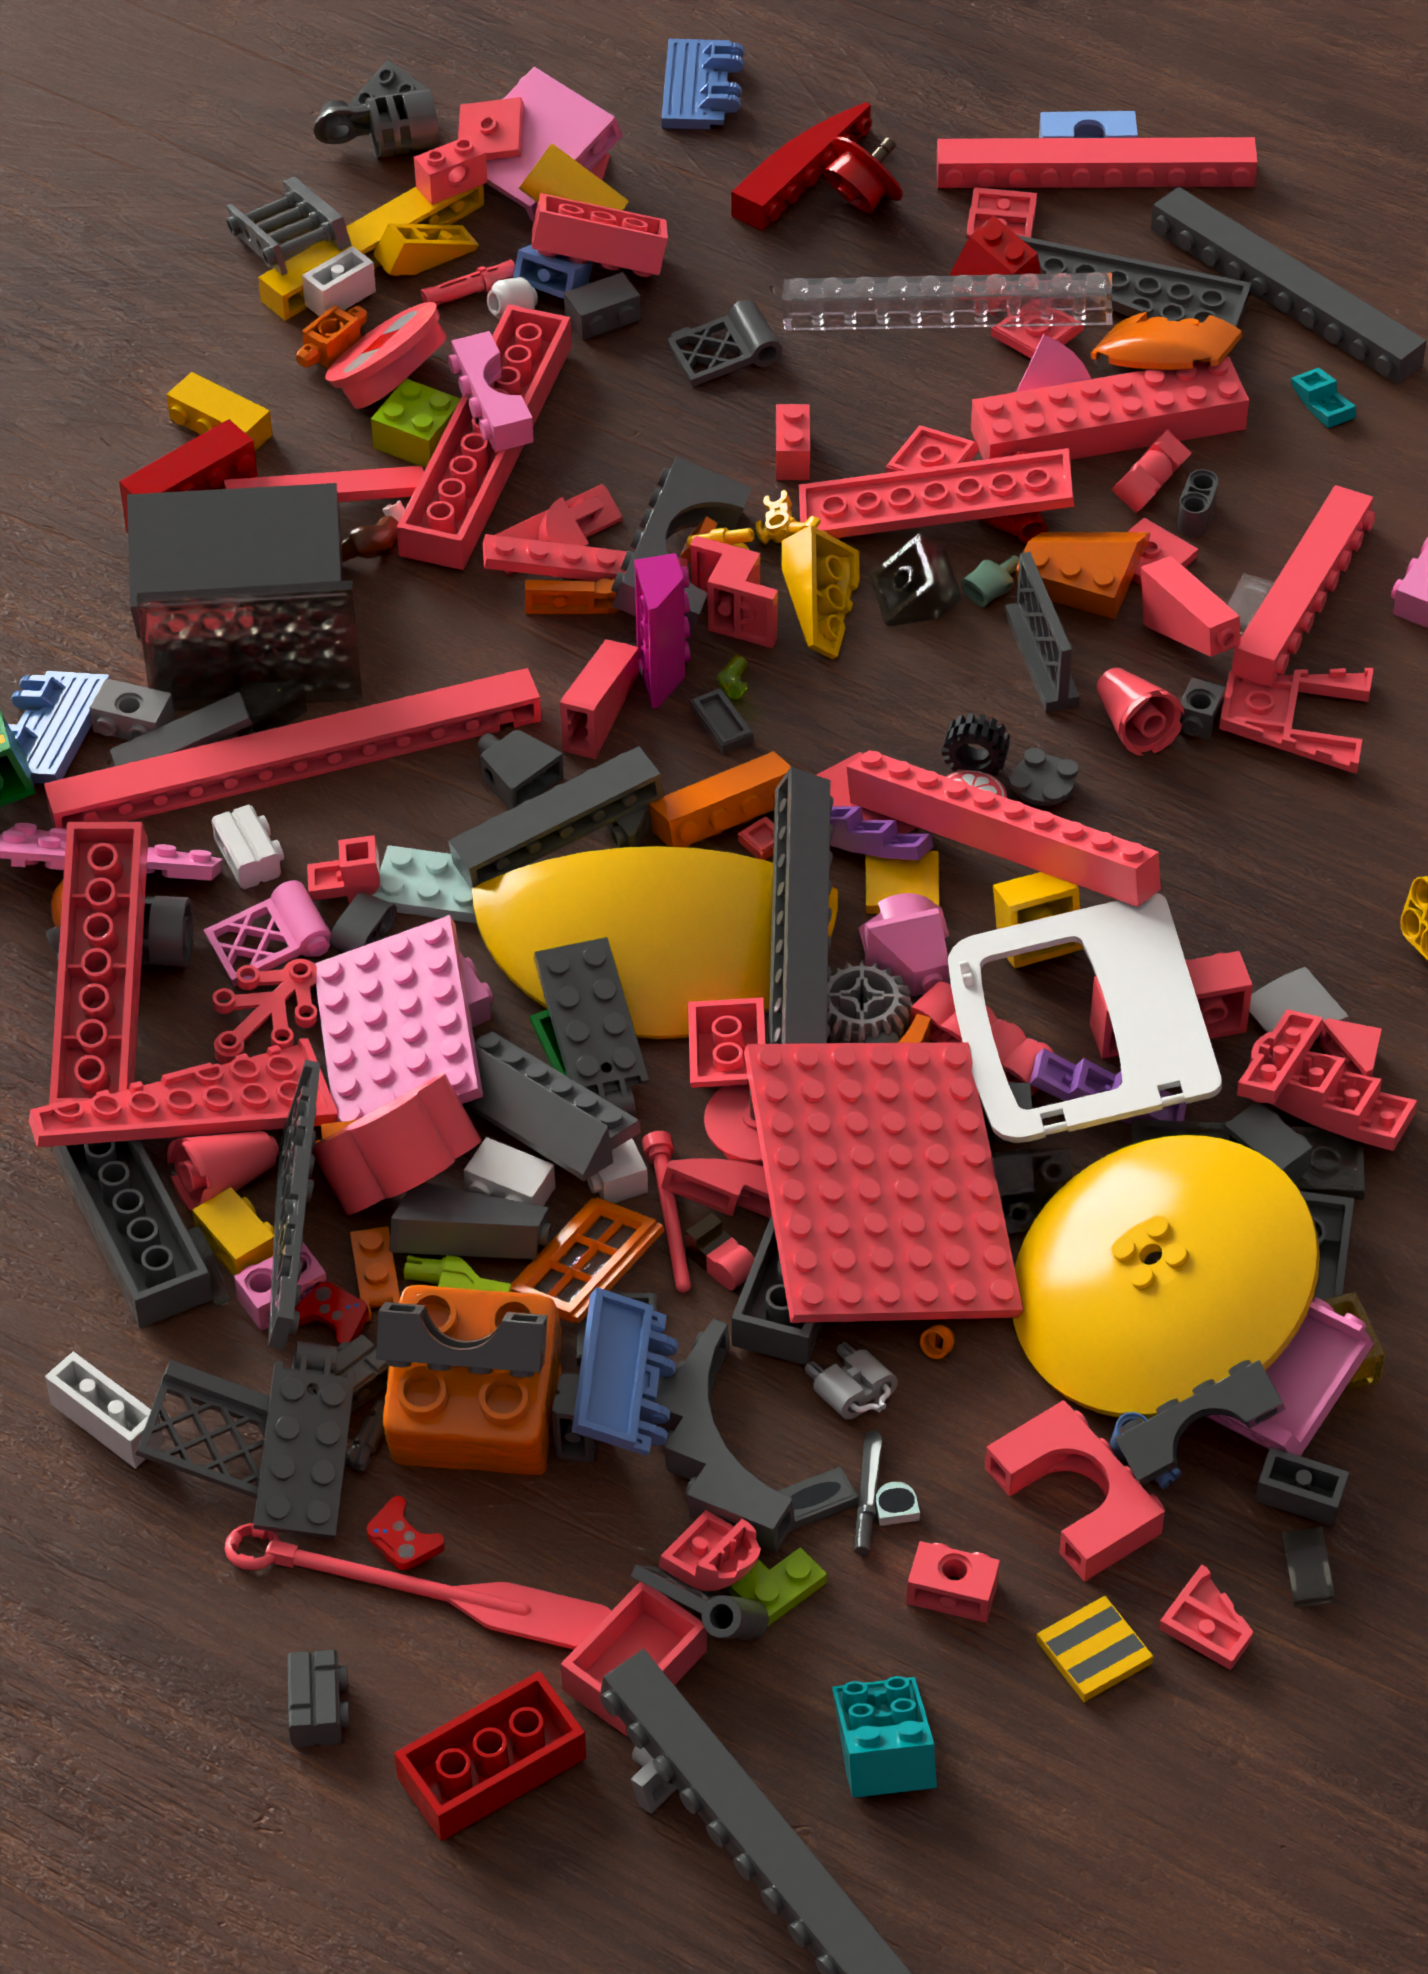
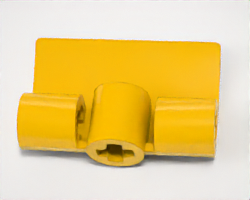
M552 143L518 188L537 203L540 193L623 210L629 202L625 197Z

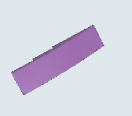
M833 806L830 812V824L833 825L830 846L875 857L920 860L933 848L931 834L898 833L896 820H863L861 806Z
M1043 1048L1036 1054L1029 1084L1063 1101H1068L1118 1088L1122 1084V1073L1120 1071L1115 1075L1085 1058L1075 1065ZM1165 1090L1159 1091L1160 1098L1173 1095ZM1185 1102L1163 1107V1110L1118 1121L1178 1135L1182 1130L1187 1104Z

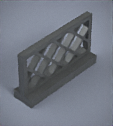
M1020 553L1017 603L1005 605V617L1045 713L1079 706L1080 695L1070 674L1072 648L1031 553Z
M170 1360L162 1376L135 1455L257 1499L258 1486L250 1483L255 1481L258 1485L260 1472L250 1453L262 1448L264 1439L246 1447L237 1428L250 1423L258 1426L264 1437L270 1396ZM166 1393L182 1398L188 1411L170 1419L162 1404ZM193 1403L198 1404V1405H201V1406H198V1407L195 1408V1406H194ZM212 1409L221 1413L226 1425L208 1433L199 1414ZM159 1414L163 1422L155 1425ZM192 1417L201 1436L182 1443L173 1425ZM165 1428L175 1445L174 1448L165 1452L147 1446L151 1435ZM230 1431L239 1450L221 1458L212 1439ZM204 1442L214 1461L200 1466L192 1463L186 1450ZM179 1453L181 1458L175 1457L174 1455ZM243 1456L252 1475L239 1480L230 1476L225 1463ZM217 1467L219 1472L214 1471L212 1469Z

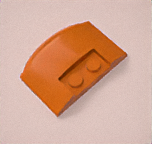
M1143 312L1116 324L1092 350L1091 359L1097 360L1104 354L1106 357H1109V364L1141 369H1193V363L1196 360L1211 362V366H1218L1240 341L1242 331L1234 325L1212 315H1209L1203 323H1199V320L1194 318L1168 321L1165 317H1152L1147 320V312Z

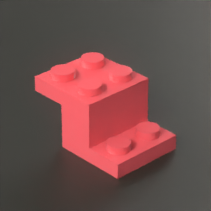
M695 536L690 544L691 583L701 590L708 592L706 597L708 598V631L773 648L778 640V590L760 585V553Z

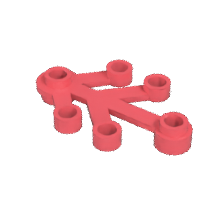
M295 959L288 962L280 970L258 971L252 965L240 967L237 970V985L243 990L250 991L262 985L279 986L272 992L235 995L233 991L227 988L218 989L214 992L213 1008L220 1014H228L233 1010L256 1008L233 1031L222 1032L215 1039L214 1055L216 1060L221 1064L232 1062L235 1056L244 1054V1042L270 1016H272L273 1024L271 1045H278L280 1049L293 1046L294 1034L288 1027L285 1001L295 993L298 1004L295 1008L296 1024L302 1028H310L316 1024L317 1008L312 1004L310 991L316 986L317 966L306 959ZM244 976H252V977H253V978L250 979V980H245V979H243ZM222 999L229 1000L228 1003H220L218 1001ZM309 1013L311 1014V1016L302 1017L301 1014ZM279 1037H286V1038H288V1039L285 1040V1041H279V1040H277V1038H279Z

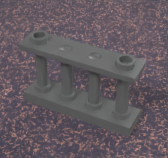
M295 176L283 181L286 189L283 198L246 214H243L232 203L226 205L229 215L226 218V223L230 233L233 236H238L264 259L269 268L273 267L281 275L288 273L283 258L324 240L331 242L339 250L352 245L343 216Z

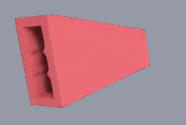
M1171 555L1141 567L1143 624L1146 627L1210 657L1241 645L1240 616Z
M605 639L560 701L562 751L592 759L597 758L640 672L639 647Z

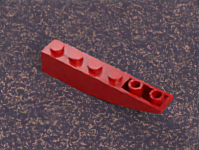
M864 102L830 117L790 140L770 155L731 191V216L762 231L770 223L776 221L781 213L789 205L794 204L808 187H812L824 173V170L839 157L832 143L835 137H844L856 143L862 136H866L872 127L871 104Z

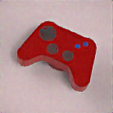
M330 1282L318 1284L295 1309L300 1311L299 1325H305L313 1321L323 1322L330 1329L336 1331L339 1345L345 1341L352 1342L358 1338L369 1316V1309L364 1300L357 1298Z
M395 1496L368 1523L366 1527L368 1540L383 1554L388 1562L392 1563L399 1570H409L442 1553L445 1549V1541L443 1535L439 1533L423 1534L414 1529L405 1520L407 1511L405 1499L401 1496Z

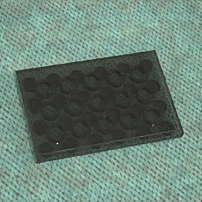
M352 580L137 593V609L148 688L171 693L174 711L199 710L238 692L241 693L246 707L363 700Z

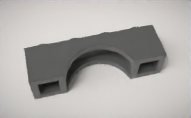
M385 1302L378 1311L376 1360H387V1365L392 1367H409L413 1362L428 1364L427 1367L429 1369L437 1371L451 1370L452 1366L468 1367V1371L475 1374H490L493 1372V1369L509 1370V1375L515 1377H532L534 1372L540 1373L545 1364L548 1315L506 1312L498 1328L491 1334L481 1339L464 1341L449 1337L440 1331L432 1322L426 1305Z
M1250 1360L1240 1362L1228 1370L1230 1376L1217 1383H1215L1214 1379L1207 1380L1192 1390L1193 1396L1182 1402H1179L1177 1398L1172 1399L1156 1409L1158 1413L1156 1416L1144 1422L1142 1418H1137L1120 1428L1122 1434L1116 1436L1115 1440L1141 1486L1178 1467L1177 1448L1180 1438L1185 1430L1198 1419L1209 1415H1226L1239 1420L1248 1428H1252L1286 1410L1260 1360L1251 1363Z

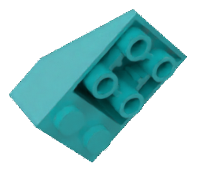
M894 1676L883 1681L866 1683L852 1681L845 1685L832 1686L846 1776L852 1798L937 1788L935 1745L915 1677Z

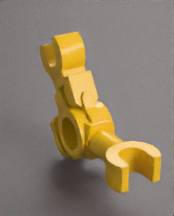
M783 490L781 491V498L775 502L771 501L769 495L764 497L763 503L768 511L765 514V525L761 520L756 522L755 525L760 541L766 545L770 539L776 543H782V540L810 525L817 528L821 520L818 517L811 516L806 522H796L795 518L792 517L790 509L792 506L790 497Z

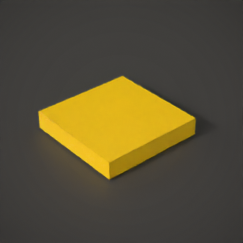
M929 851L920 860L890 859L865 855L866 914H880L878 902L887 897L904 893L925 896L939 906L938 851Z

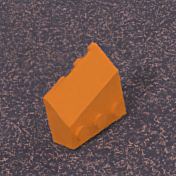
M1041 532L1028 541L1024 552L1031 553L1052 602L1115 620L1149 541L1150 532ZM1018 563V566H1017V568H1016L1017 590H1018L1019 563Z

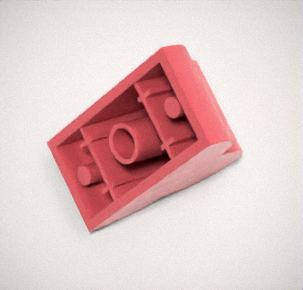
M443 1072L314 1144L312 1154L315 1156L319 1167L345 1214L351 1215L385 1198L400 1195L431 1179L455 1162L454 1159L477 1146L482 1140L447 1075Z

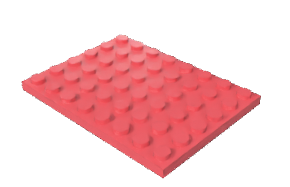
M969 1042L747 1044L744 1056L791 1323L1017 1318L1021 1315L1023 1306L980 1096L972 1075L973 1062Z

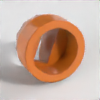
M944 1325L931 1326L920 1337V1346L923 1352L933 1359H940L951 1352L955 1344V1335L950 1328ZM941 1338H943L942 1348H939L938 1345L941 1342Z

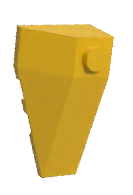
M810 525L782 540V572L807 646L833 660L838 657L846 627L843 622L845 614L851 611L853 602L850 600L852 591L858 588L860 581L859 550Z

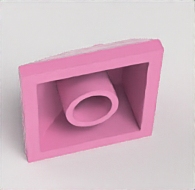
M938 908L866 923L865 966L872 967L877 962L880 970L891 967L893 976H902V981L905 986H908L911 996L927 993L939 981L949 984L948 953Z

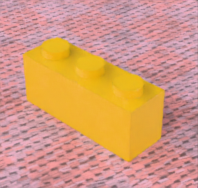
M193 372L188 374L166 394L169 418L176 424L183 425L200 435L228 419L254 440L255 451L273 435L270 410Z

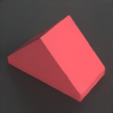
M1328 1018L1322 1023L1319 1046L1327 1055L1346 1058V1072L1372 1077L1382 1029Z

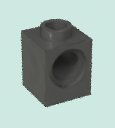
M1191 678L1180 701L1184 707V714L1181 712L1180 722L1183 724L1180 732L1210 740L1221 716L1226 687Z

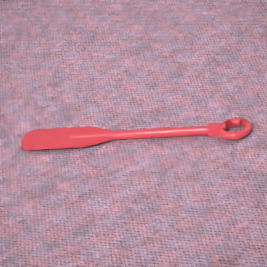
M253 1523L241 1525L234 1529L226 1538L224 1547L227 1559L234 1566L244 1570L255 1571L266 1568L272 1563L294 1568V1565L442 1600L449 1602L490 1630L573 1650L611 1612L608 1607L601 1604L509 1582L450 1586L298 1549V1545L281 1542L276 1532L253 1529ZM252 1535V1537L263 1540L269 1539L271 1542H269L266 1548L265 1555L254 1559V1556H247L242 1553L238 1555L236 1553L242 1538Z

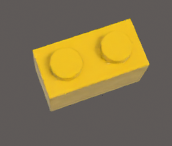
M232 1187L192 1210L196 1234L233 1276L240 1274L245 1268L257 1265L273 1256V1226L267 1221L263 1223L257 1217L255 1208L246 1197L240 1198Z

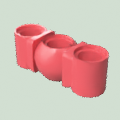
M1167 429L1111 491L1136 514L1148 503L1192 452Z

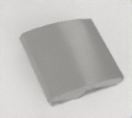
M1306 967L1290 972L1251 994L1249 1014L1265 1033L1273 1031L1287 1009L1323 1017V1021L1328 1018L1345 1022L1351 1020Z

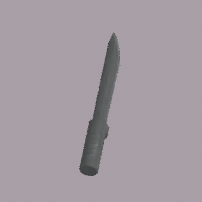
M875 1430L868 1431L864 1439L859 1508L857 1509L854 1546L855 1553L861 1556H866L871 1552L873 1519L876 1518L877 1510L875 1500L882 1436Z

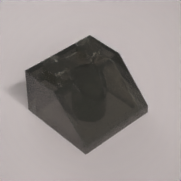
M917 534L870 575L884 623L888 626L936 620L962 599L947 551L920 534Z

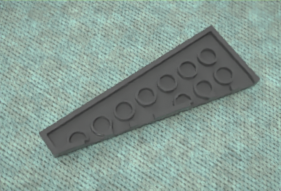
M1017 235L1038 253L1042 275L1036 280L1128 317L1147 312V320L1152 317H1165L1168 321L1194 318L1199 320V323H1203L1209 315H1212L1238 328L1251 293L1252 283Z
M310 1060L304 1061L278 1146L279 1157L277 1161L268 1347L283 1350L288 1335H295L299 1325L300 1311L295 1309L298 1306L301 1294V1285H297L302 1269L300 1253L303 1244L305 1206L306 1203L310 1202L314 1180H311L310 1177L314 1167L315 1156L311 1155L316 1136V1132L313 1129L317 1111L316 1101L320 1063Z

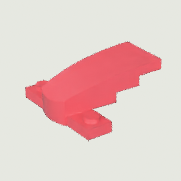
M1287 1009L1273 1031L1261 1036L1254 1043L1248 1068L1238 1082L1237 1095L1250 1098L1257 1103H1270L1296 1118L1346 1138L1394 1151L1416 1114L1417 1100L1380 1092L1382 1081L1380 1078L1346 1072V1058L1310 1052L1309 1049L1322 1031L1323 1017Z

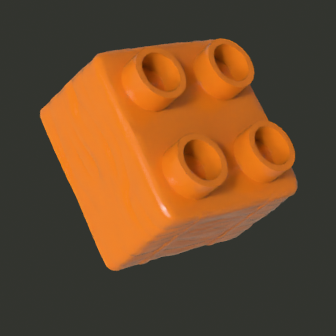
M427 1285L406 1287L401 1294L399 1303L426 1305L428 1314L435 1326L444 1334L458 1340L471 1341L486 1337L498 1328L506 1312L548 1315L545 1364L540 1373L534 1372L532 1377H515L509 1375V1370L493 1369V1372L490 1374H475L469 1372L468 1367L452 1366L451 1370L437 1371L429 1369L427 1367L428 1364L413 1362L409 1367L389 1366L383 1426L392 1461L400 1465L482 1470L521 1475L544 1474L548 1467L552 1407L557 1389L563 1340L560 1318L554 1300L545 1295L484 1291Z

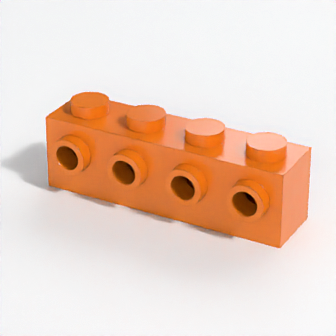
M773 751L665 795L663 798L649 804L653 833L668 847L687 848L695 842L710 836L719 835L724 830L741 823L750 822L758 816L775 810V788L791 766Z

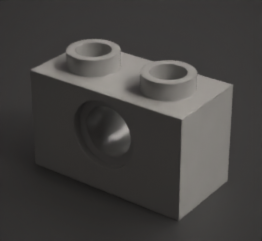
M105 678L89 707L93 732L126 740H132L166 725L175 718L171 693Z

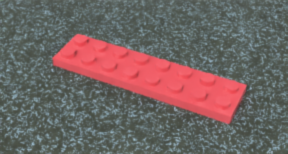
M1069 448L799 484L800 522H806L811 516L818 517L821 523L817 529L827 532V534L834 538L1075 507Z

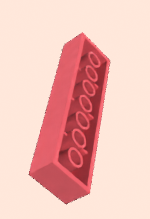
M1226 356L1218 366H1211V362L1195 361L1193 369H1148L972 399L971 431L975 441L978 443V449L983 460L1007 457L1018 451L1037 453L1069 448L1070 459L1074 460L1149 447L1167 429L1179 441L1246 430L1249 398L1230 357Z
M67 822L49 1105L69 1099L72 1101H86L92 1099L96 1092L108 1090L110 1094L129 1089L130 1083L135 1082L148 836L142 822Z

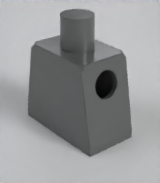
M514 730L501 740L491 733H487L478 741L477 750L482 753L480 763L483 781L509 810L521 805L526 800L539 796L564 778L562 753L521 730Z

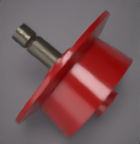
M835 137L832 143L839 157L824 170V175L843 199L866 213H872L883 196L893 201H900L902 199L903 191L893 175L881 164L888 156V153L896 147L892 139L886 137L880 144V147L871 155L855 142L844 137Z

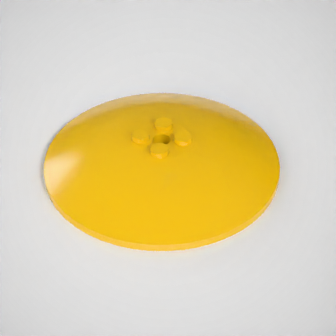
M1182 1135L1146 1140L1122 1148L1089 1165L1059 1189L1044 1206L1025 1236L1015 1264L1023 1306L1021 1315L1013 1318L1019 1342L1027 1358L1040 1376L1054 1390L1068 1400L1083 1408L1104 1415L1120 1417L1127 1412H1137L1150 1419L1158 1414L1156 1409L1162 1404L1176 1398L1179 1402H1182L1193 1396L1192 1390L1199 1384L1210 1379H1214L1215 1383L1230 1376L1228 1370L1240 1362L1250 1360L1251 1363L1260 1360L1266 1370L1287 1348L1308 1313L1318 1280L1320 1256L1314 1220L1304 1198L1287 1174L1265 1156L1241 1144L1208 1136ZM1162 1252V1257L1158 1262L1151 1265L1144 1264L1149 1254Z

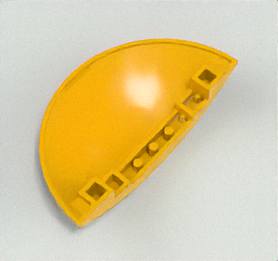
M663 846L624 847L588 851L544 860L509 871L472 888L476 922L488 951L507 977L526 995L547 1008V1004L534 962V953L536 951L608 937L637 1038H689L688 1002L763 997L765 1013L769 1011L773 889L772 862L735 853L699 848ZM832 887L829 895V908L832 910L831 919L828 924L829 937H832L838 911V890Z

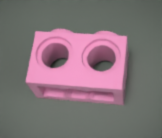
M304 1242L300 1253L302 1269L297 1285H301L299 1303L318 1284L327 1282L326 1272ZM273 1256L257 1265L245 1268L240 1274L234 1276L237 1299L260 1331L269 1328Z

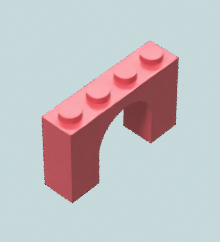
M1064 1400L986 1446L985 1470L1009 1497L1041 1477L1059 1471H1071L1085 1475L1096 1482L1102 1489L1106 1497L1103 1504L1095 1511L1061 1531L1059 1554L1084 1582L1162 1534L1165 1510L1161 1501L1154 1494H1149L1140 1485L1132 1469L1129 1466H1123L1114 1456L1109 1443L1103 1438L1099 1439L1089 1428L1087 1420L1082 1413L1077 1410L1074 1411Z

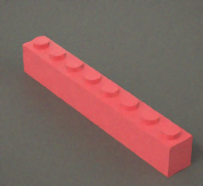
M1337 485L1333 487L1241 636V645L1234 648L1232 675L1269 687L1272 686L1278 674L1284 675L1289 663L1290 654H1296L1300 647L1302 634L1310 632L1315 613L1322 612L1328 591L1334 592L1337 586L1340 571L1345 572L1347 570L1352 552H1357L1361 547L1364 532H1370L1376 517V512L1372 511L1374 497Z

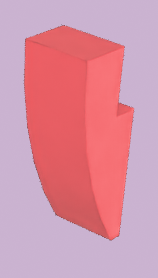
M691 1158L671 1160L666 1167L661 1188L731 1217L737 1205L768 1218L772 1216L764 1166L725 1159Z

